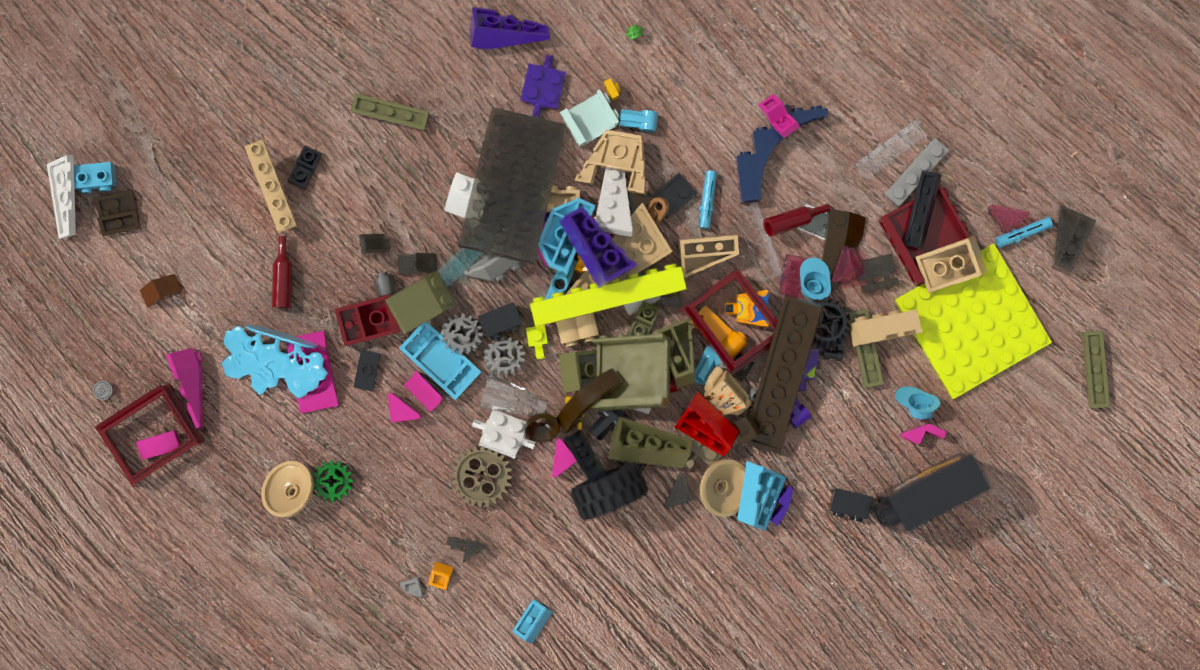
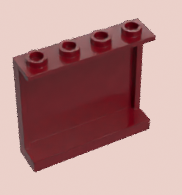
M941 185L938 188L923 249L904 245L914 200L878 219L880 226L914 286L924 281L915 258L916 256L970 237L967 233L968 227L966 223L958 217L959 211L957 207L951 204L948 199L950 197L946 188H942Z

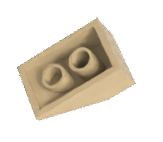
M975 235L915 257L928 293L988 272Z

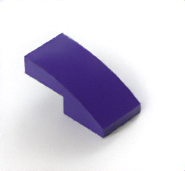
M786 485L780 492L777 500L780 506L770 518V522L776 526L782 521L791 503L793 488Z

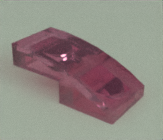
M786 254L780 279V294L798 297L801 288L800 267L806 260L804 257Z

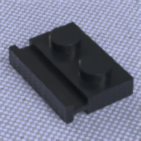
M678 173L650 197L652 199L663 197L668 201L669 210L665 216L668 219L697 193ZM659 203L658 207L662 210V205Z

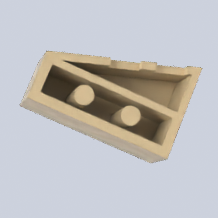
M738 235L679 239L680 263L684 278L739 255Z
M900 310L888 312L889 315L887 316L880 313L872 315V319H867L866 316L855 318L856 322L849 324L853 347L921 333L922 328L918 310L900 313Z

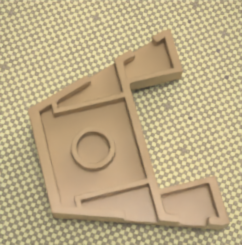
M606 130L593 149V154L584 163L581 173L575 177V181L593 186L598 167L630 172L632 175L627 190L630 193L646 195L643 137Z

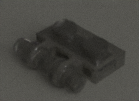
M892 253L854 262L858 281L866 280L867 285L860 286L862 294L868 292L870 294L876 293V290L884 288L886 290L892 289L893 286L900 284L898 277L891 279L889 276L890 273L896 272ZM874 277H883V281L873 282Z

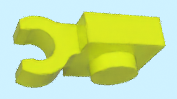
M545 325L526 328L529 347H535L537 360L544 359L542 345L548 344Z

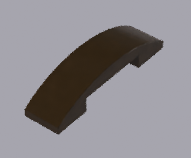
M613 368L587 383L562 408L557 416V420L567 434L581 422L580 417L606 394L610 396L624 383Z

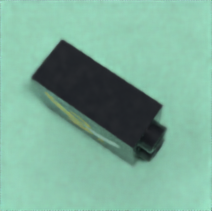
M956 453L876 494L880 504L872 508L883 528L888 527L889 530L893 528L894 530L907 533L990 490L991 487L973 453Z

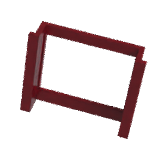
M739 270L736 272L732 271L679 309L683 316L687 314L732 376L770 349L774 334L734 361L695 308L736 279L774 331L778 322Z
M169 383L157 386L95 426L132 487L140 484L139 481L187 450L205 442ZM162 396L189 440L134 474L108 433V430Z

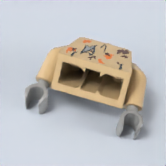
M719 358L720 365L719 367L716 366L709 375L704 386L705 393L703 397L723 416L726 414L740 415L752 405V402H755L756 396H753L757 393V390L750 389L747 394L727 370L723 371L726 366Z

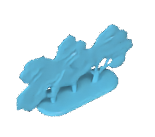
M247 324L246 328L257 333L253 337L248 336L240 326L233 328L231 331L227 330L225 333L224 345L232 353L222 362L225 375L230 378L240 379L250 374L252 377L251 386L259 395L264 393L268 387L273 388L278 385V379L284 378L289 391L297 398H301L309 391L318 388L319 381L324 380L328 374L323 368L324 358L320 353L315 352L306 356L301 350V346L316 348L318 345L314 342ZM261 335L276 338L275 343L262 344ZM252 341H255L254 346H251ZM280 341L294 344V351L289 354L282 353L279 350ZM297 353H299L298 357L302 356L303 365L298 364L296 359Z

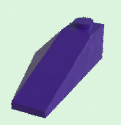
M472 7L471 47L495 49L550 39L549 27L547 25L530 20L522 22L514 19L513 15L508 14L507 17L497 15V11L492 9Z

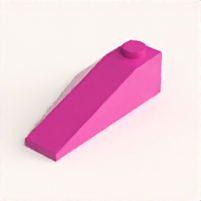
M195 348L166 354L174 378L181 382V395L189 401L187 408L196 428H203L202 354Z

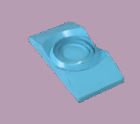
M425 322L411 334L399 349L456 400L478 377L481 371L463 354L459 355V351L456 350L452 353L453 348L446 349L447 342L442 343L441 341L443 336L428 322Z

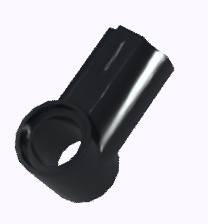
M607 410L588 431L600 441L615 428L619 417L626 418L627 416L621 410Z

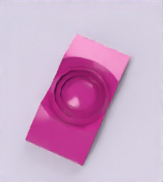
M319 331L295 336L318 345L316 348L301 346V350L306 356L315 352L320 353L324 358L323 368L328 373L324 380L319 381L318 388L309 391L301 398H297L300 412L306 413L339 406L325 332ZM287 342L288 354L294 351V344ZM297 353V362L303 365L302 356L298 357L299 353Z

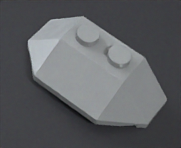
M527 229L463 271L466 277L491 282L495 280L497 282L501 281L507 276L506 273L511 269L516 271L523 266L522 262L525 260L530 235Z

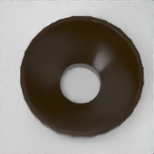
M545 412L534 414L525 423L526 436L535 442L550 441L560 431L557 418ZM538 419H546L543 423L536 422Z

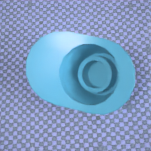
M813 257L805 260L800 267L802 294L810 299L811 302L817 299L823 300L824 297L827 298L831 293L828 266L818 258Z
M901 387L895 393L898 403L907 407L909 414L915 419L931 420L934 411L940 406V400L936 396L915 387Z

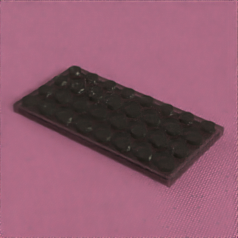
M492 107L458 247L534 265L566 124Z

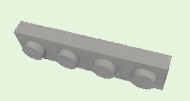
M934 138L886 191L884 196L899 207L918 186L922 171L930 172L949 150Z

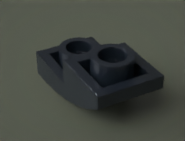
M305 145L296 160V165L288 178V183L306 190L322 153Z

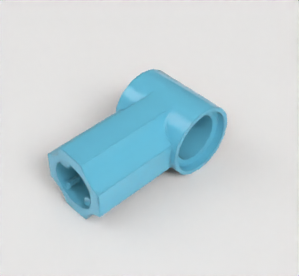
M622 109L619 126L655 133L659 113L650 110H642L640 112Z
M709 345L706 346L699 359L700 362L694 371L695 382L700 385L706 384L711 372L719 365V357Z

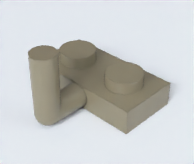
M686 437L692 439L691 450L694 452L685 464L687 467H693L699 458L708 466H711L721 457V455L693 438Z

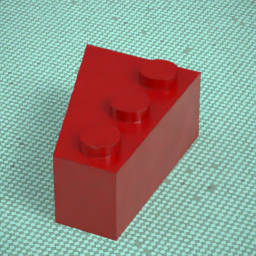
M696 392L683 410L675 425L676 429L723 457L731 449L739 433L698 392Z

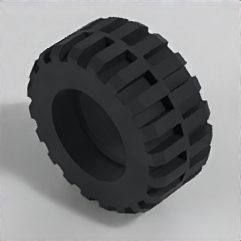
M631 462L606 471L607 474L599 480L590 484L586 480L573 487L570 495L580 518L588 521L601 517L645 496L649 488L637 463Z

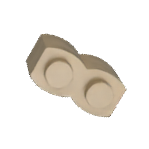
M593 312L556 322L561 344H566V347L577 345V341L582 339L585 342L592 341V339H596L595 336L599 335Z

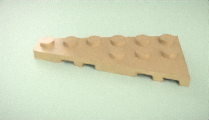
M643 203L631 215L632 237L615 234L611 239L619 248L621 247L626 252L625 255L631 261L633 260L637 264L630 272L619 277L620 281L628 279L627 275L641 272L672 252ZM585 271L570 289L582 287V290L589 289V285L594 284L595 281L589 271Z

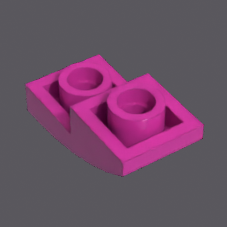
M176 430L136 441L142 460L171 452L180 446Z

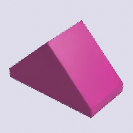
M391 392L388 394L392 423L421 419L422 415Z
M558 438L552 477H557L576 462L572 452L562 439Z

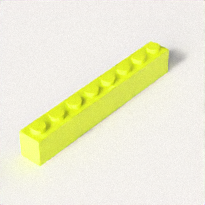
M676 264L664 266L665 270L657 271V268L647 270L646 275L639 276L638 273L627 275L628 279L620 281V278H617L601 288H598L596 283L589 285V289L582 290V287L570 289L571 293L564 295L562 291L552 294V298L545 299L544 296L534 298L530 306L535 327L685 290L686 285L681 266L676 267Z

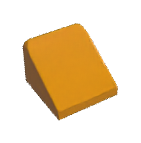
M435 562L428 585L447 590L453 567Z

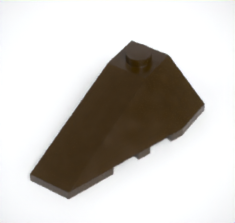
M834 209L828 211L821 260L828 266L831 289L838 288L864 235L865 216Z

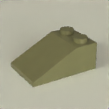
M438 271L420 278L385 300L403 334L455 305Z

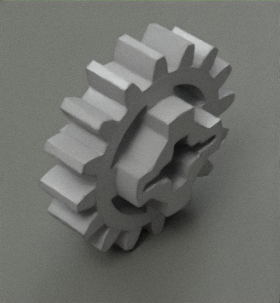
M463 313L460 318L457 314H454L453 319L449 317L446 321L447 323L443 324V330L440 335L444 336L441 340L442 343L447 342L445 348L451 347L453 348L452 353L457 350L459 355H462L463 351L467 355L471 350L476 351L477 346L481 343L480 339L483 337V333H479L482 327L476 326L478 321H471V315L465 318ZM454 326L453 331L450 333V328ZM474 336V340L470 343V338Z
M501 337L499 342L495 339V344L489 343V350L486 349L484 351L486 355L484 356L486 368L490 369L492 375L497 372L499 378L502 374H505V377L508 378L509 373L515 376V370L521 371L520 365H525L524 358H526V355L523 352V346H519L518 340L513 343L512 337H509L508 341H505L504 337ZM493 355H495V362L492 361Z

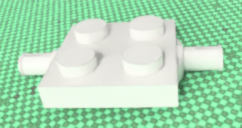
M494 409L485 423L476 419L472 423V427L482 430L480 446L514 459L522 445L533 450L536 443L525 438L526 421Z

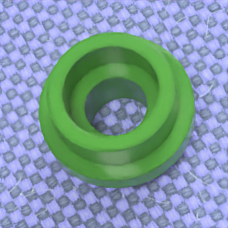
M633 25L627 28L628 32L625 35L630 40L644 34L642 31L643 26Z

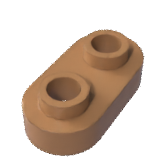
M663 197L652 199L646 207L657 227H659L669 210V203ZM659 203L662 205V210L658 207Z

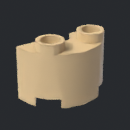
M554 185L542 188L541 211L551 212L552 209L580 198V190H577V187L566 186V190H558V186Z

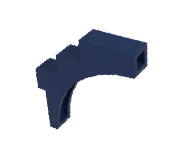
M789 104L784 105L788 114L797 121L799 127L813 121L826 119L828 116V109L822 108V106H813L811 110L794 108L792 112H789ZM770 122V129L758 127L756 131L752 132L754 154H751L750 151L740 152V155L735 158L740 204L759 202L761 200L763 169L774 147L783 139Z

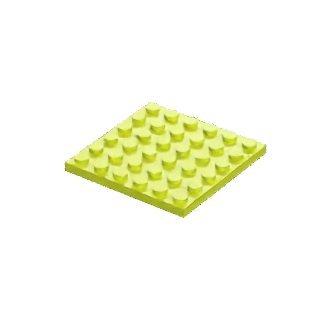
M994 243L981 250L988 270L983 275L928 293L927 287L923 283L894 300L901 313L918 310L922 332L914 334L951 399H955L1052 343Z

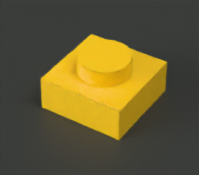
M611 78L604 81V87L611 101L619 99L621 91L616 82L613 83Z

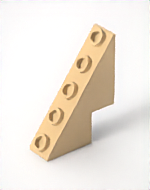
M263 139L244 146L278 233L295 227L296 221L292 205L284 191L282 179Z

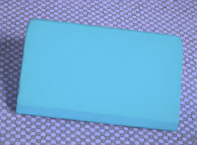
M533 599L512 632L524 641L532 644L549 619L552 611Z

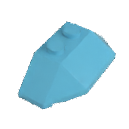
M576 198L551 210L537 243L549 267L567 274L576 253L575 247L559 221L566 214L580 207H583L592 215L596 205Z

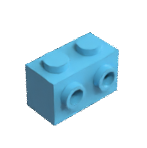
M112 162L74 166V189L81 191L82 194L92 193V190L96 189L106 192L111 191V188L117 187L116 168Z

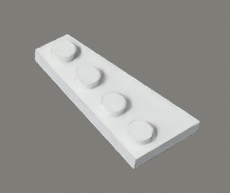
M66 155L47 164L59 239L76 235L73 155Z
M605 168L595 221L606 233L632 237L633 230L625 172Z

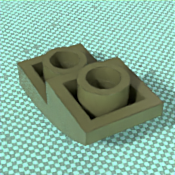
M643 301L627 334L628 337L634 336L635 333L648 335L660 309Z

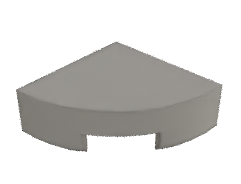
M419 577L399 582L401 588L406 593L415 597L424 596Z

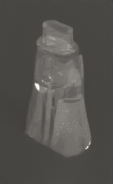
M490 372L479 409L533 416L536 413L545 412L548 402L541 400L540 396L515 385L502 377L499 378L497 374H491Z

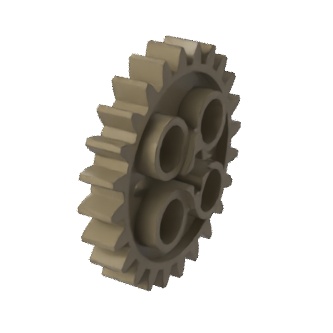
M474 446L473 452L467 448V455L460 453L462 459H455L458 465L451 467L456 470L455 473L450 474V476L455 477L451 484L457 485L453 491L461 492L458 498L465 496L464 503L471 500V506H474L476 502H478L479 508L482 507L483 502H485L487 507H489L490 501L497 504L496 498L498 497L502 500L503 496L501 493L508 494L505 487L512 485L507 482L508 479L513 478V476L508 475L512 468H506V465L510 462H503L505 455L499 457V452L495 451L493 453L491 449L486 451L483 446H481L480 450ZM472 459L480 461V467L477 470L472 469L470 466ZM495 464L498 466L499 472L497 475L489 473L488 468L490 465ZM465 470L475 473L484 471L485 476L498 479V482L495 483L487 479H482L480 482L479 477L467 474ZM467 477H471L475 481L472 488H467L464 484ZM485 483H490L493 486V491L490 494H486L483 491Z

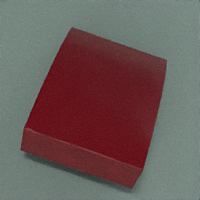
M390 294L334 309L344 346L400 332V327L385 301L391 297Z

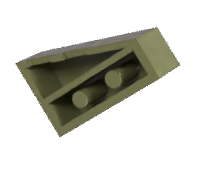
M690 318L656 330L655 332H663V335L670 337V374L676 388L679 389L695 383Z

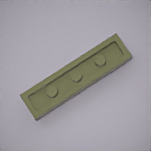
M355 93L351 107V113L422 131L426 129L430 114L428 111Z
M868 309L851 312L849 320L854 323L856 322L855 318L864 316L870 319ZM875 343L855 346L863 387L867 388L884 384Z
M1103 331L1082 332L1089 409L1110 407Z

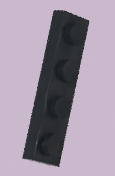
M922 171L904 239L905 246L920 249L924 247L942 176L939 173Z
M578 430L564 438L589 484L607 474L582 430Z

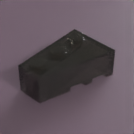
M1060 205L1051 268L1068 276L1071 274L1096 220Z

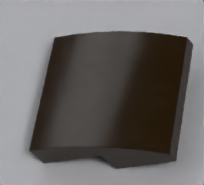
M133 189L94 198L102 236L140 229Z

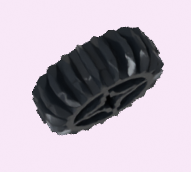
M825 297L821 302L818 299L814 300L815 304L824 306L823 309H828L835 314V316H830L826 310H822L818 325L823 321L830 323L829 325L822 324L817 327V330L822 331L827 336V338H824L817 333L815 334L812 346L817 342V348L819 349L823 344L825 349H829L830 345L833 348L837 347V343L842 344L843 339L848 337L846 332L851 331V328L846 326L852 323L851 320H846L850 313L844 314L843 311L846 309V306L839 308L840 301L833 304V298H830L828 303ZM839 321V331L834 336L833 324Z

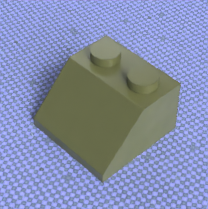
M597 350L559 355L564 393L578 392L587 383L596 378Z

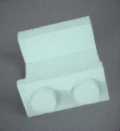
M600 89L596 92V95L572 109L567 110L566 108L560 112V116L579 148L600 137L606 130H612L619 126L618 120L620 116L616 109H611L609 97L606 93L602 94Z

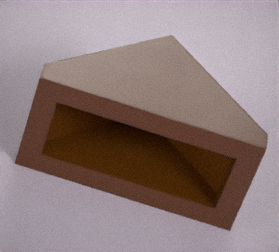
M175 274L152 280L140 289L147 307H151L183 292Z

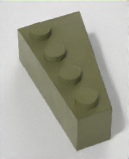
M619 417L612 432L608 459L684 468L691 454L692 439Z

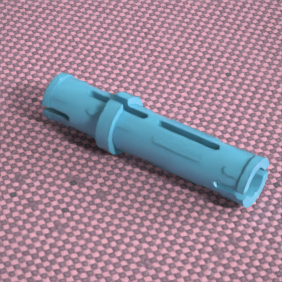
M705 171L702 204L699 206L700 220L698 228L710 229L711 216L714 212L713 200L717 172Z
M1048 216L1021 228H1013L1010 232L995 237L998 248H1002L1011 243H1019L1021 239L1052 228V220Z

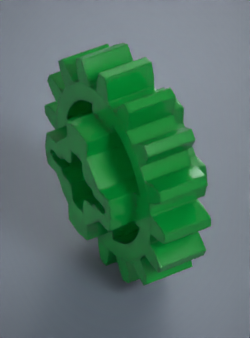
M334 460L330 461V465L325 461L323 462L324 467L317 466L316 468L319 472L312 474L316 477L313 480V483H316L313 490L319 491L318 497L324 495V501H327L329 497L331 502H335V497L340 501L342 500V494L345 496L349 495L347 489H353L349 485V483L354 482V479L349 478L353 473L346 471L348 469L347 465L341 467V461L337 465H335ZM328 469V474L321 478L323 472ZM337 469L343 473L344 477L337 473ZM333 476L334 479L341 480V482L334 483L332 486V483L325 482V480L332 479ZM341 484H345L343 489L337 493V488ZM321 485H325L329 493L325 492Z

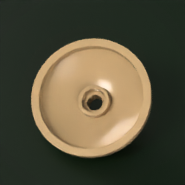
M731 459L719 460L712 464L703 475L700 485V497L704 507L711 514L719 517H729L739 512L745 467L741 463Z
M286 461L274 467L267 475L262 486L261 496L265 509L270 514L279 518H288L299 513L311 498L313 492L312 474L305 465L296 461Z

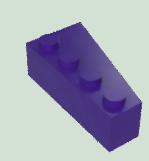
M583 207L566 214L559 221L598 288L630 272L637 266L633 260L631 261L625 255L626 252L611 240V236L608 233L605 234L599 227V224Z

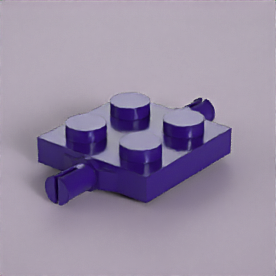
M546 55L544 65L528 64L520 101L534 106L532 118L536 116V119H540L541 109L543 108L554 110L558 108L566 72L555 70L551 67L554 58L552 55Z

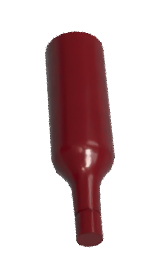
M829 204L815 208L801 206L764 219V230L768 236L772 237L809 224L815 216L828 212L830 206Z
M279 236L278 255L272 264V308H291L292 263L287 257L286 236Z

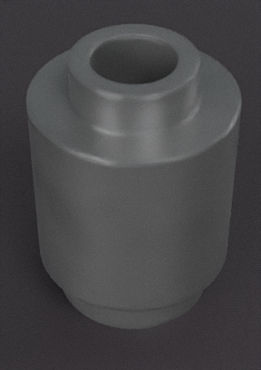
M387 272L376 274V279H373L377 297L389 294L391 296L394 295L396 289L392 275H388Z

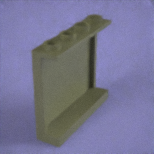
M652 332V335L635 333L634 336L628 337L625 334H618L616 338L599 336V339H592V343L597 344L596 377L613 368L624 382L610 396L607 394L591 407L592 409L607 411L669 407L670 337L663 335V332Z

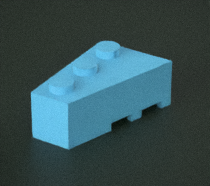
M747 461L737 520L766 531L786 477Z

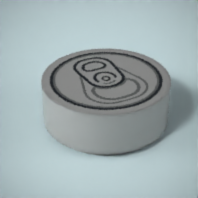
M99 381L93 387V394L99 400H108L114 393L112 384L107 381Z

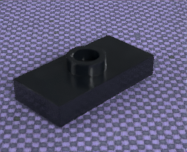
M361 350L354 388L373 391L380 353Z

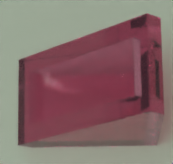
M993 204L987 210L1002 233L1021 222L1030 214L1028 211Z
M843 245L831 282L846 286L866 273L858 249Z

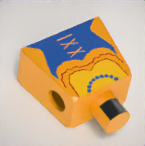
M768 290L757 291L756 293L768 308ZM746 293L737 295L736 303H725V314H736V323L762 328L768 327L767 320Z

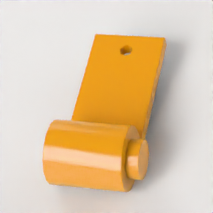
M706 305L698 311L734 359L747 345V337L740 331L738 333L732 331Z

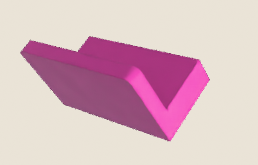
M415 371L414 375L404 386L432 412L445 398L418 371Z

